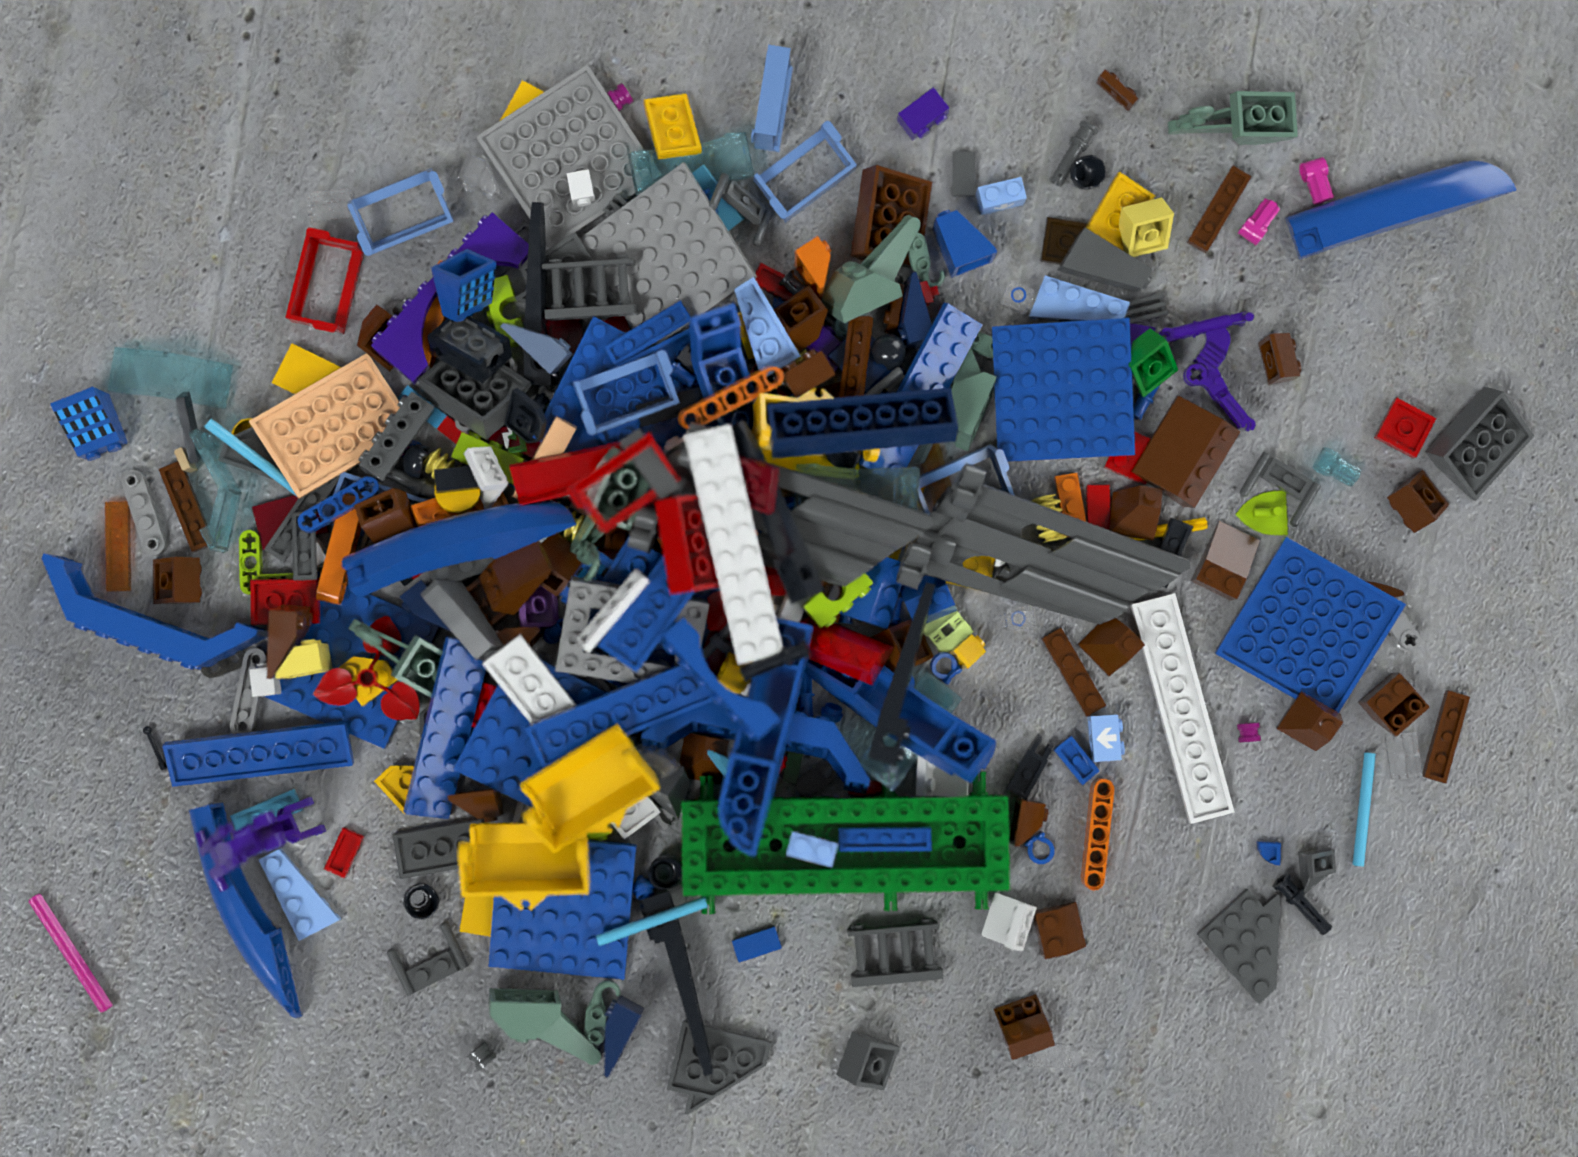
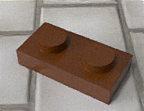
M1105 69L1099 75L1096 83L1129 112L1139 99L1136 97L1134 90L1130 87H1125L1113 72L1109 73Z
M900 284L901 291H902V295H903L905 285H904V284ZM903 296L888 303L889 310H885L883 323L886 324L885 332L894 334L898 326Z

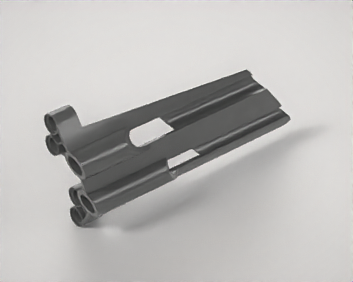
M691 422L687 435L712 428ZM685 441L681 453L672 465L679 478H681L678 481L680 487L664 499L698 495ZM768 463V465L779 468L778 487L811 497L793 511L790 510V513L821 581L847 586L935 524L932 515ZM658 497L650 501L648 506H643L638 510L634 527L628 540V547L650 553L655 540H661L655 501H659ZM750 508L755 529L762 531L757 535L763 566L776 569L773 561L779 558L759 511Z
M965 463L952 486L944 490L930 513L934 518L935 524L906 545L896 582L918 590L924 574L1100 625L1125 612L1133 601L1147 592L1158 590L1171 583L1182 572L1190 569V560L987 486L983 482L988 471ZM1037 524L1070 536L1072 539L1060 548L1053 550L1021 538L1020 532L1027 525ZM974 556H989L1020 567L1023 570L1012 579L1002 582L964 568L963 562Z

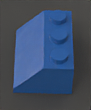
M886 557L867 571V576L873 582L869 586L871 590L864 597L860 598L858 596L852 601L854 605L845 613L840 611L838 614L875 627L888 629L902 584L896 582L900 561Z

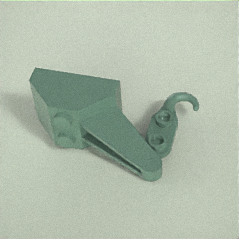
M1236 91L1230 94V107L1214 111L1212 106H1200L1190 109L1189 114L1180 115L1179 120L1169 121L1168 134L1232 133L1233 140L1239 145H1261L1291 140L1298 137L1295 92ZM1230 117H1231V123H1232V124L1193 126V125H1202V124H1205L1206 122H1209V121H1214V120H1219V119H1225V118H1230Z
M911 215L905 216L861 264L853 261L847 262L841 268L834 271L821 299L828 314L846 323L902 297L900 284L894 280L907 253L911 268L914 272H917L921 282L927 281L929 288L942 285L945 278L943 270L940 271V277L936 282L932 283L929 279L931 260L925 237L918 233L921 225L918 218Z
M978 332L952 381L951 391L959 426L954 444L957 448L969 451L993 396L996 376L986 372L981 373L973 352L993 359L992 337Z
M612 447L598 463L596 469L622 451ZM630 459L588 488L587 496L606 522L645 495L649 484ZM638 510L616 526L630 531ZM588 514L570 546V552L577 555L579 561L586 565L591 564L588 575L584 577L587 581L595 576L599 568V551H597L594 543L604 534L599 532Z
M356 619L353 620L348 629L355 632V635L361 638V640L376 647L397 663L391 673L393 677L429 697L432 696L442 649L416 635L408 646ZM380 637L406 648L401 659L381 645L382 640Z
M609 980L602 981L595 987L593 997L586 1008L584 1033L561 1011L558 990L489 988L490 1017L503 1031L517 1042H529V1040H535L538 1037L590 1065H595L601 1059L598 1045L602 1043L605 1037L606 1008L602 999V992L605 988L610 987L615 990L616 996L619 997L620 988L615 982Z

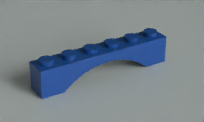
M684 617L662 635L663 648L670 655L673 653L679 659V665L686 672L689 670L695 676V682L702 689L705 687L711 693V699L718 706L721 704L727 710V716L734 723L737 721L743 727V733L750 740L754 738L758 743L778 724L780 719L764 702L741 697L728 690L715 678L703 658L699 633Z

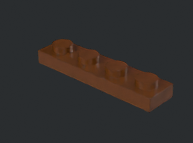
M1233 165L1231 166L1186 243L1205 254L1208 252L1252 176Z
M859 316L848 322L839 398L864 396L873 318L870 316Z
M178 461L160 468L159 472L191 551L197 552L214 545V539L187 472L181 469Z
M1059 628L1041 638L1085 717L1106 706L1104 700L1063 629Z
M1445 690L1421 777L1440 783H1447L1468 707L1469 696Z

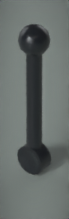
M145 726L143 733L147 735L159 762L158 765L163 771L167 769V765L163 761L151 734L152 728Z

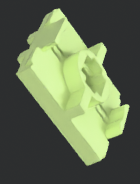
M958 611L927 623L924 629V634L931 640L939 652H950L974 632ZM949 624L954 631L945 636L941 629Z

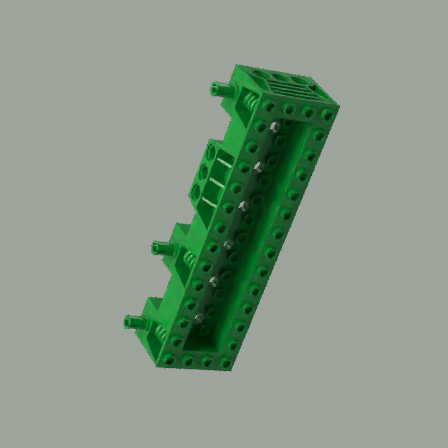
M980 771L972 781L973 792L957 797L900 796L898 793H895L896 773H889V782L888 774L881 773L882 793L877 796H866L865 798H836L832 796L773 797L756 856H752L737 847L733 852H727L724 849L723 843L729 837L722 828L719 818L720 799L714 796V776H708V785H706V776H699L700 796L696 799H685L682 802L683 896H705L709 905V914H716L715 896L884 893L883 911H890V902L892 911H898L897 893L975 891L974 908L976 910H982V908L987 910L989 909L988 891H1010L1008 797L1001 794H988L986 792V771ZM931 827V851L839 852L837 845L831 868L786 856L792 832L814 838L822 837L829 842L838 844V828ZM958 835L963 836L966 840L962 848H956L953 845V839ZM774 838L782 841L783 846L779 851H773L769 847V842ZM708 908L701 911V914L708 913Z

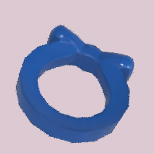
M939 652L932 658L930 663L932 673L936 677L941 678L942 682L947 685L956 674L963 671L962 667L957 664L955 657L949 652ZM946 657L951 660L952 670L948 674L939 673L936 670V664L941 658Z
M1043 831L1023 843L1027 847L1028 856L1033 862L1046 864L1052 860L1055 848L1053 843L1045 838ZM1040 840L1049 846L1050 852L1045 859L1034 857L1032 853L1033 842Z

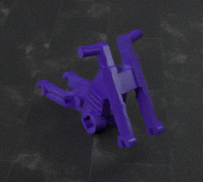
M1243 311L1197 322L1194 320L1189 324L1162 329L1158 334L1161 336L1165 335L1168 343L1188 337L1195 338L1200 334H1204L1205 342L1193 360L1195 363L1183 372L1184 383L1188 386H1202L1205 388L1212 400L1221 407L1237 429L1246 426L1245 431L1254 430L1256 426L1255 421L1246 414L1231 395L1218 370V367L1226 357L1231 342L1230 334L1226 328L1235 324L1243 327L1246 321L1254 319V314ZM1197 370L1200 373L1197 376L1198 379L1192 380L1190 378L1192 375L1191 371Z
M312 797L279 809L276 817L273 810L262 813L252 819V824H248L235 832L231 823H228L223 827L217 828V832H214L208 839H206L204 831L195 833L201 856L210 853L216 865L208 873L220 892L229 888L223 876L234 870L237 866L247 862V858L256 856L264 851H273L287 844V841L294 844L327 832L324 824L300 832L292 812L313 805ZM232 833L234 839L223 843L222 840Z

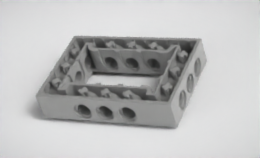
M571 576L555 671L633 683L672 666L662 659H659V661L646 659L636 673L609 653L596 651L595 648L589 653L585 650L583 651V648L576 639L587 627L590 607L602 609L621 587V584L592 579L587 581L584 578ZM691 597L674 621L678 622L684 617L699 633L701 647L709 603L707 599ZM676 655L674 666L679 664V659L676 657Z

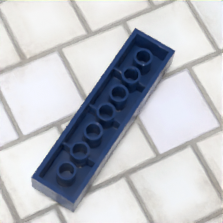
M951 388L767 404V424L771 429L770 445L772 459L956 442L959 427Z

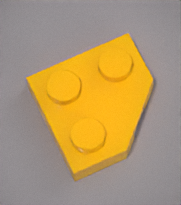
M353 656L338 668L349 671L352 675V681L357 680L358 673L363 669H368L373 659ZM377 661L374 670L379 675L378 683L389 688L399 681L391 675L393 668L387 661ZM360 684L354 685L357 690L356 699L361 706H365L384 692V690L375 686L362 687Z
M391 765L374 782L403 812L414 766Z

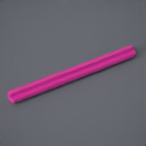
M37 894L30 898L29 904L99 1012L102 1013L111 1008V1001L42 895Z

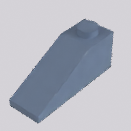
M503 323L500 326L549 374H555L573 355L569 350L570 345L562 338L558 340L557 338L510 323Z

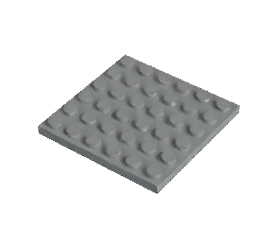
M588 64L476 136V139L529 218L532 202L544 203L546 244L549 248L572 233H578L604 216L606 213L603 209L616 194H619L627 201L662 178ZM589 169L595 201H591V204L587 206L573 205L566 173ZM617 200L615 204L619 206L622 203Z
M684 162L580 237L594 261L615 259L616 255H629V258L635 260L636 266H627L629 301H631V304L638 306V315L624 316L632 329L680 300L691 317L708 312L735 293L734 289L753 277L757 278V275L716 210L709 206V199ZM605 267V280L617 300L620 301L618 267ZM690 322L686 323L682 327L678 328L677 330L673 331L672 333L668 334L667 336L663 337L662 339L658 340L650 346L653 347L675 336L680 331L689 326Z

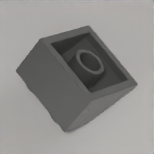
M851 1032L836 1075L854 1086L884 1090L899 1046L867 1034Z

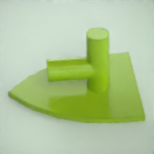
M1271 491L1257 495L1243 504L1235 514L1243 524L1254 531L1265 535H1288L1286 492Z

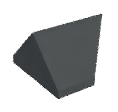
M684 766L656 775L660 789L649 795L657 805L678 820L682 810V802L685 800L690 784Z
M1334 850L1298 852L1300 883L1305 895L1329 874L1336 873Z

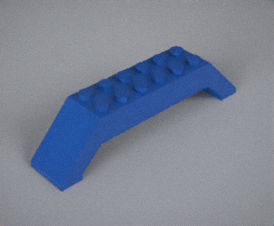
M734 303L690 318L691 362L703 399L749 375L740 347L741 323ZM749 381L746 385V390L749 394L754 392L752 381ZM734 392L727 393L726 402L728 404H732L735 401L736 396ZM757 398L711 421L713 429L727 425L732 426L744 421L752 432L754 421L753 404ZM709 402L706 405L709 415L715 411V404L713 402ZM779 487L789 510L793 511L799 504L791 491Z
M43 553L42 561L66 620L75 623L73 627L77 629L94 631L95 635L102 638L117 639L116 643L128 647L130 645L138 647L137 650L143 653L158 654L160 659L169 662H181L180 666L192 670L194 668L201 670L202 667H212L268 638V630L245 623H236L233 629L213 638H208L94 597L81 570L82 563L63 556Z
M712 701L653 725L642 733L643 749L666 753V748L693 732L735 740L740 723L738 721L734 723L727 716V710L722 704L718 706ZM795 712L785 751L826 759L844 783L843 790L866 794L870 778L835 723L823 716L811 718L807 717V714L803 712Z

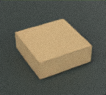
M180 447L174 450L183 471L192 473L198 470L195 463L190 464L186 448Z

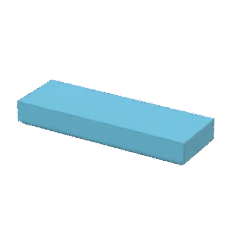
M703 164L692 174L702 190L710 187L713 195L718 182ZM723 198L720 199L717 207L718 215L729 231L740 223L744 216Z
M293 789L235 813L230 818L235 830H238L248 824H252V819L262 813L273 810L276 817L279 809L300 800L296 790ZM303 809L292 812V815L302 811Z

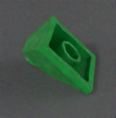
M1151 328L1132 342L1129 368L1132 370V375L1141 396L1145 397L1176 373L1178 368L1167 339Z

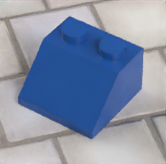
M926 575L922 577L918 590L906 585L901 586L900 592L912 620L926 582L936 586L926 624L957 611L945 580Z

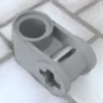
M1402 611L1388 636L1399 650H1414L1420 646L1421 637ZM1409 636L1411 640H1409V644H1405L1406 637Z

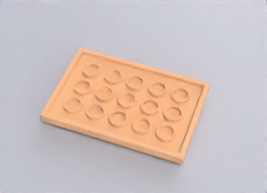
M366 353L251 419L249 423L298 499H301L360 464L361 462L358 459L365 449L369 451L374 444L371 441L376 433L384 431L387 427L384 424L391 413L396 414L400 407L397 406L399 400L372 358Z

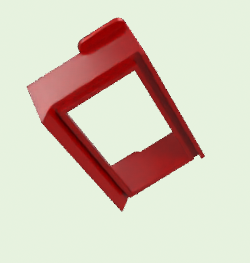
M307 228L285 318L292 323L312 326L317 330L344 334L364 256L360 244L330 237V233L325 230ZM319 244L352 251L334 324L302 317Z
M651 432L644 433V436L579 482L573 483L566 488L567 494L576 507L584 508L600 533L608 532L658 495L654 492V489L650 490L605 522L584 491L651 445L677 482L681 480L654 441Z

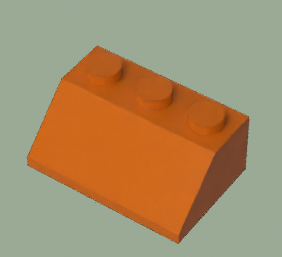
M817 236L795 250L794 267L804 282L811 287L820 301H822L829 272L831 248L825 240L821 241Z

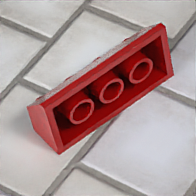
M682 496L655 501L670 595L720 587L699 496Z
M810 617L799 622L814 626L809 646L812 655L810 660L870 685L874 684L893 651V647L835 623L827 628L825 626L820 628Z

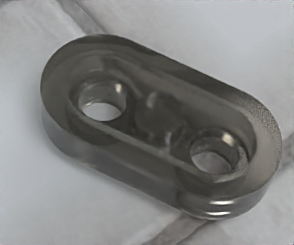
M240 650L235 653L239 657L236 663L232 661V656L216 663L218 666L217 670L212 671L211 667H202L201 672L208 678H217L239 670L242 667L245 652Z

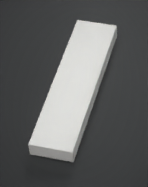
M637 568L577 637L578 643L588 653L649 583V580Z

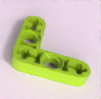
M245 530L241 533L239 537L240 589L243 593L250 595V588L246 587V584L250 583L251 576L246 575V572H257V576L252 575V580L284 579V577L286 579H293V573L263 574V552L259 533L253 530ZM250 534L256 538V541L251 544V549L256 550V553H245V550H250V544L246 543V539L250 538ZM250 556L255 557L257 561L253 569L247 568L245 564L246 559Z

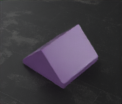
M540 585L519 609L520 628L552 627L559 620L557 597Z

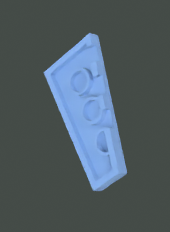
M1045 275L1029 317L1030 319L1045 318L1056 321L1058 319L1086 321L1125 318L1130 302Z
M753 277L736 287L734 292L758 370L766 366L781 369L799 358V352L755 278ZM773 370L769 371V372L767 373V376H769V375H771L772 373H774V371H773Z
M278 849L259 859L298 941L341 920L340 916L329 907L328 902L313 888L314 886L309 880L305 879L298 867L282 849Z

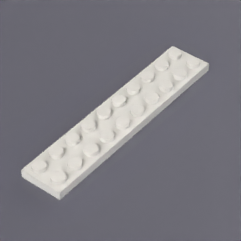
M731 425L684 435L738 664L764 659L780 652L782 643Z
M1176 594L1132 604L1131 610L1138 636L1145 644L1142 651L1188 822L1192 824L1235 813Z
M521 634L482 663L530 723L576 706V703ZM648 796L626 810L619 828L616 827L615 823L611 824L626 839L661 813V810Z

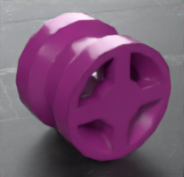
M622 83L618 84L617 89L614 91L609 90L606 92L618 111L622 110L625 104L633 103L631 95Z
M1259 722L1236 724L1240 732L1238 742L1261 741V736L1258 734Z

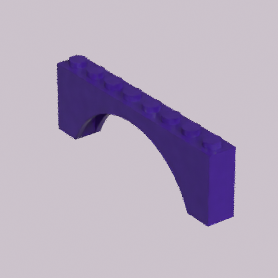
M491 212L489 216L484 215L477 223L479 227L473 233L470 231L462 240V246L459 249L454 248L447 256V258H450L468 249L494 260L496 266L519 269L528 259V243ZM434 278L429 282L424 281L417 289L419 293L413 299L410 297L403 304L402 308L404 310L398 316L396 314L393 315L387 322L388 327L384 332L379 331L372 339L373 344L371 346L373 350L414 385L418 382V378L429 370L423 347V330L428 311L438 296Z

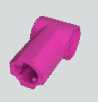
M1321 157L1301 163L1299 165L1300 176L1303 182H1307L1313 204L1318 205L1332 200L1334 196L1327 177L1329 171L1325 158Z
M1265 198L1253 215L1245 221L1238 234L1256 246L1267 232L1269 224L1279 212L1280 208L1274 201Z

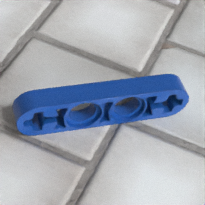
M368 476L358 480L301 513L298 517L299 527L306 533H313L354 510V505L378 495L380 491L379 483L375 478ZM367 482H369L370 485L375 484L372 487L373 492L369 493V491L366 490L361 493L363 496L362 499H360L358 493L354 490L357 487L359 491L364 490L366 488L364 484H366ZM347 493L355 495V502L351 505L343 503V497ZM326 505H333L335 507V513L330 517L323 515V508ZM318 510V513L323 519V521L320 522V520L317 518L314 521H312V527L309 528V526L307 525L303 526V524H305L306 517H309L310 519L317 517V515L314 512Z

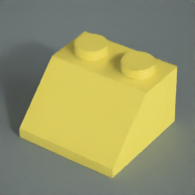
M1162 197L1121 207L1119 228L1124 250L1130 256L1137 257L1168 249L1174 213Z
M315 639L302 641L301 646L294 647L275 674L276 679H292L328 672L333 669L329 644L321 643V640L315 641Z

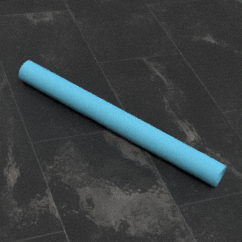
M212 418L208 421L204 428L296 496L277 467Z
M1364 752L1352 863L1355 866L1364 867L1376 757L1374 753Z
M704 896L596 935L599 946L708 908L707 900Z

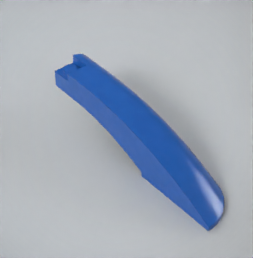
M1466 161L1365 190L1288 216L1285 219L1300 260L1380 233L1428 221L1515 192L1517 189L1511 178L1497 166L1483 161Z
M544 500L526 505H520L519 503L501 505L448 517L397 534L343 557L342 567L347 571L349 590L360 598L424 572L468 561L491 557L493 559L499 558L577 524L570 511L555 501Z
M776 618L782 647H790L800 643V640L803 638L806 640L808 647L810 646L814 626ZM807 658L794 662L793 666L784 665L752 678L747 699L764 702L780 720L758 743L754 738L750 740L743 733V727L739 725L730 754L719 802V818L722 828L733 845L752 856H756L773 798L799 698Z
M810 659L807 660L805 668L807 675L873 726H877L879 715L894 675L891 670L884 666L874 684L870 685ZM909 685L900 718L908 720V726L911 727L908 740L904 739L902 745L949 775L953 776V774H956L971 783L980 770H985L996 748V740L949 713ZM888 735L889 737L897 741V737L895 735Z
M223 802L189 810L194 836L195 833L204 831L206 839H208L214 832H217V828L228 824ZM231 834L224 838L222 842L225 843L232 840ZM196 840L203 873L210 894L233 943L253 974L290 1017H301L281 928L276 929L261 908L250 889L240 865L223 876L229 888L220 892L208 873L216 866L210 853L201 856Z

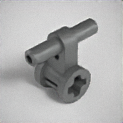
M729 623L719 633L716 632L710 638L711 642L702 650L704 659H708L717 648L725 653V659L729 652L736 654L733 641L726 639L731 633Z

